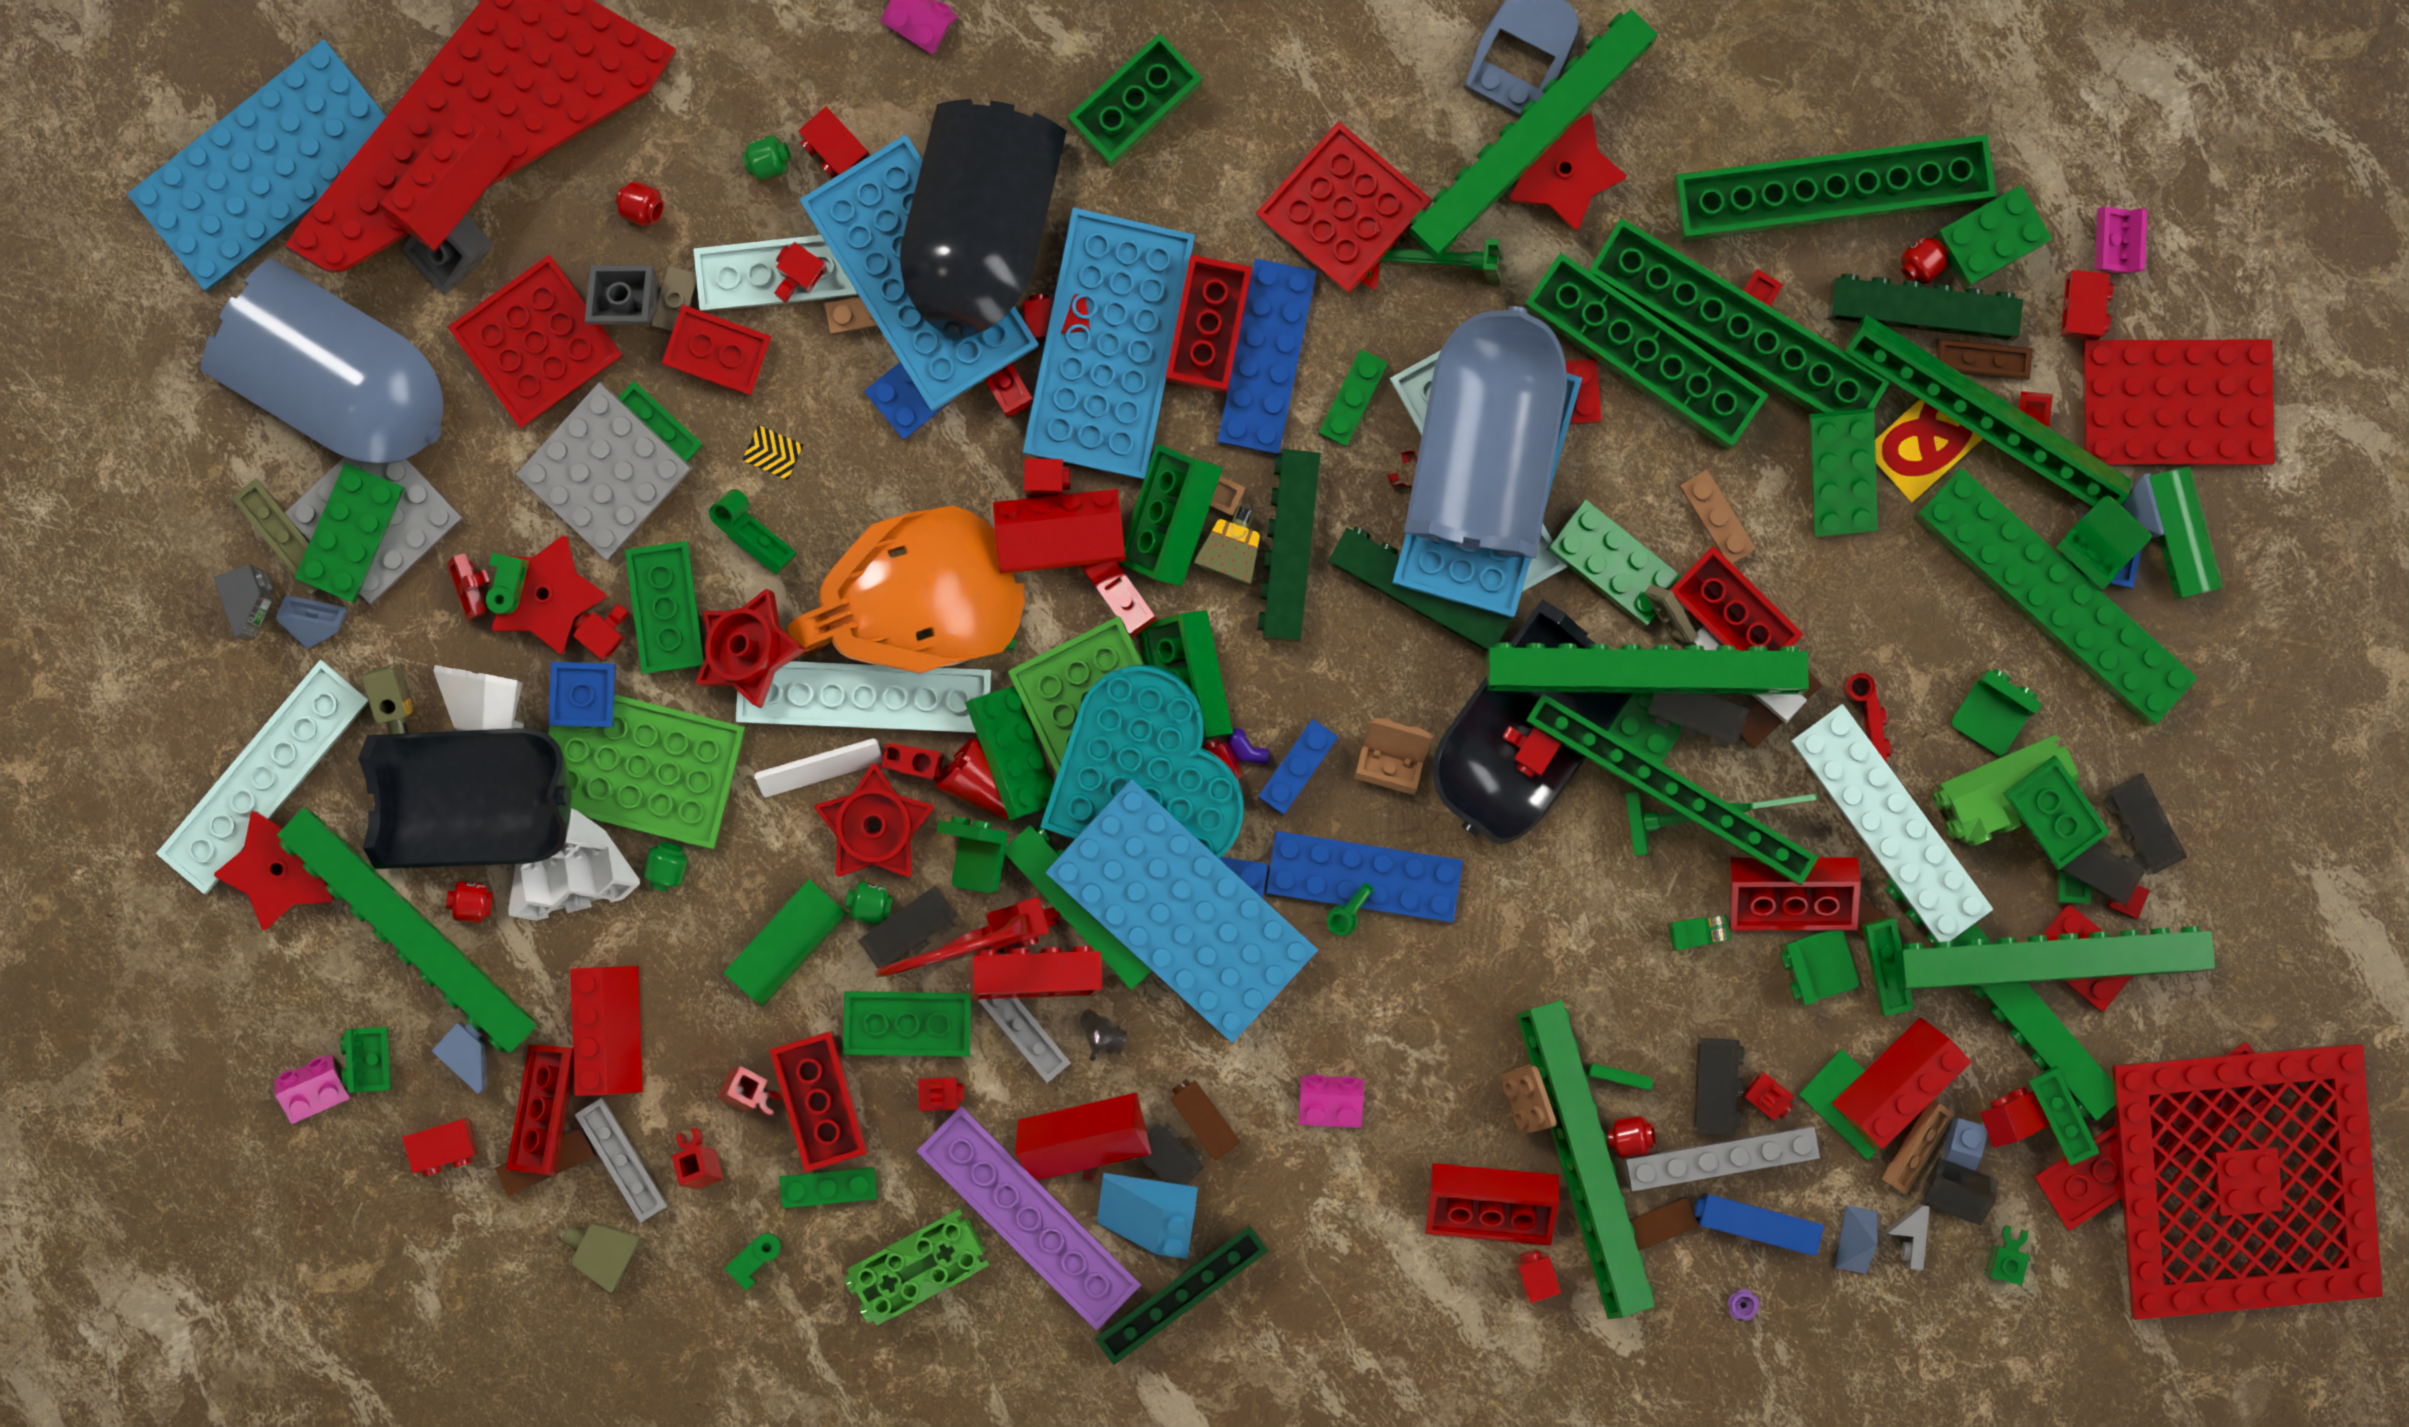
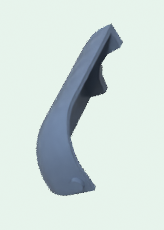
M270 257L257 267L244 280L248 286L237 299L231 296L219 315L223 322L216 337L210 335L208 338L200 370L335 453L365 462H394L415 455L429 444H434L441 436L443 395L438 378L425 356L400 334Z
M1509 306L1508 310L1479 313L1456 328L1442 347L1432 378L1404 529L1405 533L1432 542H1438L1439 538L1455 542V547L1479 552L1481 547L1498 550V554L1503 556L1537 557L1566 396L1567 372L1563 351L1556 335L1543 321L1527 314V309Z

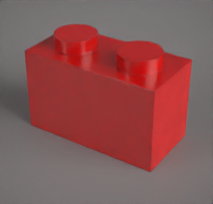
M827 106L798 130L802 138L799 142L800 145L810 156L816 153L824 161L820 166L832 179L870 156L867 149Z
M2071 270L2066 274L2060 336L2098 340L2104 336L2105 332L2109 331L2111 315L2106 313L2107 301L2110 302L2112 300L2114 289L2113 283H2109V273Z
M1047 294L1031 295L1028 301H1023L1025 322L1036 341H1045L1054 300V297L1048 298ZM1075 294L1073 296L1072 302L1080 294ZM1082 297L1076 302V310L1081 315H1088L1086 297ZM1072 302L1060 334H1065L1075 324H1082L1090 330L1089 319L1077 317L1072 311ZM1074 328L1070 333L1084 332L1085 330Z
M1063 459L1024 460V491L1026 497L1063 495L1064 490H1070L1069 467H1064Z
M2025 1086L2007 1092L2008 1095L1991 1100V1107L1980 1112L1993 1148L2018 1142L2050 1125L2033 1090L2027 1091Z
M469 1118L402 1137L412 1174L421 1171L423 1177L442 1172L440 1166L452 1162L453 1168L472 1163L471 1156L479 1154Z
M1534 1249L1519 1254L1520 1260L1514 1261L1525 1298L1530 1303L1561 1294L1550 1257L1546 1253H1540V1251Z

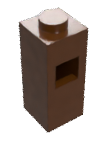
M1185 1079L1171 1090L1174 1096L1170 1098V1101L1215 1161L1240 1143L1236 1134L1196 1080L1189 1083Z

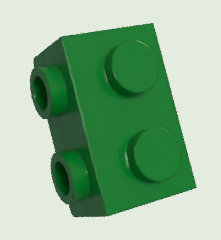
M389 1026L345 1029V1036L340 1038L341 1054L346 1055V1067L342 1068V1083L344 1087L347 1086L348 1093L392 1090Z

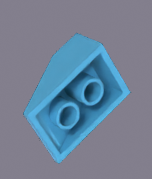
M1103 1173L1096 1223L1154 1254L1187 1259L1198 1187Z

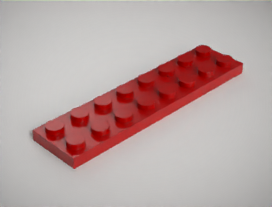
M2243 1042L2224 1055L2254 1053L2248 1042ZM2275 1084L2261 1085L2270 1094L2276 1089ZM2249 1086L2230 1089L2238 1096H2241ZM2218 1089L2202 1090L2200 1092L2210 1099ZM2256 1090L2246 1103L2257 1111L2267 1099ZM2187 1092L2168 1094L2179 1102ZM2225 1093L2216 1106L2226 1114L2236 1101ZM2194 1096L2185 1109L2195 1117L2205 1104ZM2163 1099L2154 1109V1112L2162 1119H2165L2174 1107ZM2242 1107L2232 1120L2238 1124L2251 1116V1114ZM2211 1110L2201 1123L2212 1131L2221 1121V1118ZM2180 1113L2171 1126L2181 1134L2191 1121ZM2151 1117L2153 1134L2160 1124ZM2116 1124L2093 1138L2100 1153L2070 1166L2066 1156L2032 1176L2067 1231L2072 1230L2122 1198ZM2227 1125V1127L2222 1131V1133H2224L2232 1127ZM2197 1127L2187 1140L2198 1148L2207 1138V1135ZM2166 1130L2156 1143L2167 1151L2176 1138ZM2182 1145L2173 1158L2180 1161L2193 1152ZM2153 1148L2154 1165H2156L2162 1155ZM2168 1162L2161 1172L2171 1167L2172 1164Z

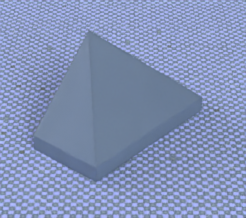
M2147 473L2136 479L2130 489L2129 496L2121 506L2151 533L2152 538H2157L2165 533L2149 478L2151 474Z
M286 595L278 610L276 620L306 649H309L339 631L347 614V607Z
M1849 1205L1845 1206L1835 1268L1867 1273L1877 1246L1878 1211Z

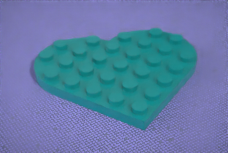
M1129 665L1104 675L1090 688L1083 699L1040 827L1075 839L1132 778L1210 851L1220 858L1230 849L1240 832L1244 816V799L1239 781L1230 767L1217 755L1201 748L1204 736V719L1200 704L1189 686L1179 677L1165 669L1151 665Z

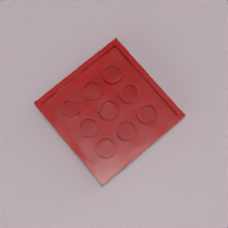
M1338 121L1255 214L1256 217L1349 295L1412 226L1410 221L1420 210H1426L1433 202L1428 195Z
M550 254L447 326L520 429L525 428L624 357L601 324L585 323L586 303Z

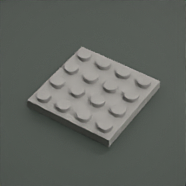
M599 382L516 475L604 559L610 560L693 468L602 382Z
M344 457L285 512L293 524L311 541L344 463L353 465L405 488L360 590V594L371 605L464 519L407 458L394 462L374 463Z

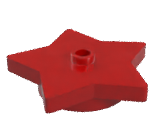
M1589 113L1578 119L1520 177L1509 200L1512 203L1547 206L1574 232H1577L1592 197L1625 181L1626 174L1598 151L1593 116ZM1566 165L1571 169V172L1563 174L1560 172L1559 166Z
M565 535L558 538L534 557L510 556L529 561L519 605L513 613L496 614L491 627L495 632L532 631L561 655L566 651L575 620L608 598L606 593L577 573L570 542ZM542 588H546L549 591V596L545 600L538 598V593Z
M769 589L763 590L742 608L730 611L706 610L703 612L707 630L706 658L696 679V684L702 687L733 686L752 705L758 708L763 707L775 672L805 651L803 645L780 628L775 593Z
M876 763L870 766L851 795L818 803L814 806L815 810L837 837L835 868L837 877L872 865H877L906 877L912 876L911 838L932 813L934 806L897 795ZM878 820L880 822L881 829L878 832H872L869 829L871 821Z
M252 811L244 849L217 870L214 876L248 894L261 929H269L294 904L328 903L334 901V896L325 888L328 885L321 876L317 878L311 876L302 866L305 861L297 854L292 857L279 845L282 840L277 834L283 827L258 811ZM274 863L282 865L283 872L280 875L273 874L272 865Z

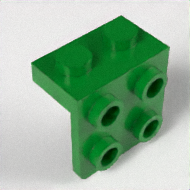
M2106 495L2066 533L2056 548L2067 562L2075 564L2084 573L2085 578L2090 583L2098 585L2104 590L2117 573L2151 540L2152 535L2111 496Z
M1995 668L1993 671L1988 669L1981 672L1951 719V726L1995 755L2002 756L2007 752L2028 717L2035 715L2042 703L2036 700L2038 695L2022 685L2020 688L2014 686L2009 682L2011 678L2007 674Z
M952 816L951 822L938 820L937 833L959 836L952 885L989 894L997 893L1008 832L991 829L992 823L973 820L971 826V819Z
M1828 930L1781 945L1783 952H1780V959L1784 970H1789L1792 982L1789 983L1790 991L1794 1001H1799V1005L1806 1006L1817 1002L1819 999L1846 992L1859 986V979L1843 930Z

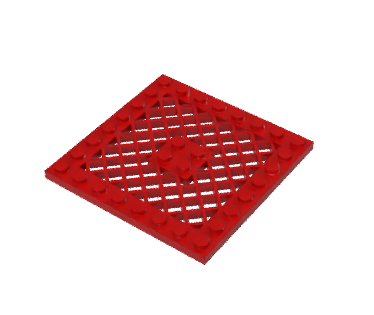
M2356 1043L2112 1065L2132 1319L2140 1320L2383 1297L2363 1044ZM2331 1079V1087L2323 1080ZM2310 1081L2303 1091L2292 1083ZM2279 1084L2272 1094L2261 1085ZM2318 1085L2328 1093L2319 1106L2309 1098V1095ZM2249 1086L2241 1096H2238L2230 1089ZM2287 1087L2298 1096L2288 1108L2277 1100ZM2218 1089L2210 1099L2200 1092L2202 1090ZM2256 1090L2267 1099L2257 1111L2246 1103ZM2187 1092L2179 1102L2168 1094ZM2225 1093L2236 1101L2226 1114L2216 1106ZM2149 1095H2155L2151 1101L2149 1100ZM2194 1096L2205 1104L2195 1117L2185 1109ZM2163 1099L2174 1107L2165 1119H2162L2154 1112V1109ZM2304 1102L2314 1110L2305 1123L2294 1115ZM2331 1103L2333 1105V1118L2325 1112ZM2273 1105L2284 1113L2274 1126L2263 1117ZM2242 1107L2253 1116L2243 1129L2232 1120ZM2211 1110L2221 1118V1121L2212 1131L2201 1123ZM2180 1113L2191 1121L2181 1134L2171 1126ZM2151 1117L2160 1124L2153 1134ZM2320 1117L2331 1125L2321 1137L2311 1129ZM2290 1119L2300 1127L2291 1140L2280 1132ZM2258 1122L2269 1130L2260 1143L2249 1135ZM2227 1125L2238 1132V1135L2229 1146L2218 1137ZM2197 1127L2207 1135V1138L2198 1148L2187 1140ZM2166 1130L2176 1138L2167 1151L2156 1143ZM2306 1134L2317 1142L2307 1154L2297 1147V1144ZM2334 1134L2336 1150L2328 1144V1141ZM2275 1136L2286 1144L2279 1154L2278 1147H2267ZM2244 1139L2255 1147L2237 1149ZM2215 1142L2224 1151L2212 1152V1162L2204 1153ZM2182 1145L2193 1152L2184 1165H2181L2173 1158ZM2153 1148L2162 1155L2156 1165H2154ZM2323 1148L2333 1156L2324 1169L2314 1161V1158ZM2292 1151L2302 1158V1161L2293 1172L2283 1164V1161ZM2199 1159L2210 1167L2200 1180L2190 1172ZM2168 1162L2179 1170L2169 1183L2159 1175ZM2310 1165L2319 1175L2308 1186L2299 1177ZM2336 1166L2338 1169V1181L2330 1175ZM2280 1170H2282L2288 1176V1178L2283 1182L2282 1185L2280 1180ZM2185 1176L2195 1184V1187L2186 1197L2175 1189ZM2213 1177L2215 1193L2206 1186ZM2156 1180L2165 1187L2158 1197ZM2325 1180L2335 1187V1190L2326 1200L2316 1192ZM2294 1183H2297L2305 1192L2294 1203L2285 1194ZM2201 1191H2204L2212 1198V1201L2203 1211L2192 1204ZM2171 1193L2181 1201V1204L2172 1214L2161 1206ZM2311 1197L2321 1204V1207L2312 1218L2302 1210ZM2339 1197L2341 1213L2333 1207ZM2283 1201L2290 1207V1210L2279 1220L2271 1212L2283 1211ZM2187 1208L2198 1216L2188 1229L2178 1221ZM2215 1209H2217V1215L2227 1216L2219 1226L2209 1218ZM2329 1211L2338 1220L2329 1231H2326L2318 1223ZM2158 1212L2167 1218L2160 1229ZM2258 1213L2250 1223L2241 1216V1214ZM2297 1214L2307 1221V1224L2298 1234L2288 1227ZM2266 1217L2276 1224V1227L2267 1238L2257 1230V1227ZM2235 1219L2245 1227V1230L2236 1241L2226 1233V1230ZM2204 1222L2215 1230L2205 1243L2194 1235ZM2173 1225L2184 1233L2174 1246L2163 1238ZM2315 1228L2324 1237L2313 1249L2304 1240ZM2341 1229L2343 1234V1244H2341L2335 1238L2336 1235L2341 1231ZM2284 1231L2293 1241L2282 1252L2273 1243ZM2252 1234L2262 1241V1244L2253 1255L2242 1247ZM2221 1236L2231 1244V1247L2222 1258L2212 1250V1247ZM2190 1239L2200 1247V1250L2191 1261L2180 1252ZM2330 1243L2340 1250L2331 1263L2321 1256ZM2161 1244L2169 1250V1253L2164 1257L2163 1260L2161 1255ZM2299 1246L2310 1253L2300 1266L2290 1259ZM2270 1248L2279 1258L2268 1269L2259 1260ZM2239 1251L2248 1261L2237 1272L2228 1263ZM2208 1254L2217 1264L2206 1275L2197 1265ZM2175 1257H2178L2186 1264V1267L2175 1278L2166 1268ZM2316 1260L2326 1267L2308 1270ZM2345 1260V1266L2339 1267ZM2285 1263L2295 1270L2277 1273ZM2254 1266L2258 1267L2263 1273H2265L2258 1275H2247ZM2224 1268L2234 1276L2216 1278ZM2193 1271L2203 1279L2185 1281ZM2163 1275L2172 1283H2164Z

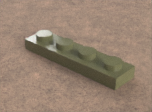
M255 478L231 499L295 576L310 542L293 524L262 483ZM298 580L312 596L321 590Z

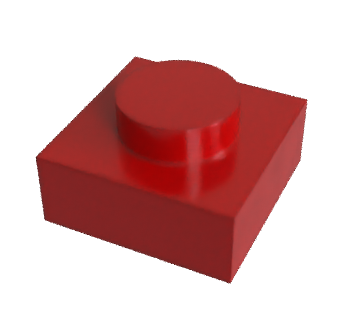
M1757 268L1743 291L1770 307L1784 284Z
M2021 391L2019 410L2049 427L2053 394Z
M2118 878L2106 907L2133 919H2138L2150 890L2126 879Z

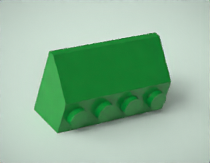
M1156 444L1124 537L1126 561H1117V563L1155 580L1182 586L1223 467L1170 447Z
M1207 610L1180 613L1156 620L1142 630L1139 635L1145 664L1173 673L1183 680L1196 696L1204 719L1203 741L1232 734V725Z

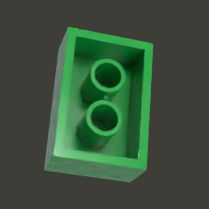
M2022 185L1942 228L1933 236L1946 248L1948 252L1947 262L1963 290L2034 252L2052 240L2051 235Z

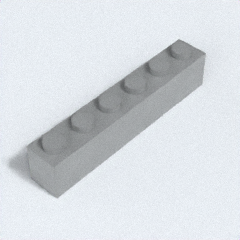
M1807 1125L1649 1153L1646 1156L1623 1159L1628 1189L1637 1191L1819 1159L1820 1155L1815 1128Z

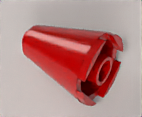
M972 737L954 754L953 757L955 759L952 763L944 767L937 778L935 786L951 796L1002 820H1006L1008 815L980 741Z

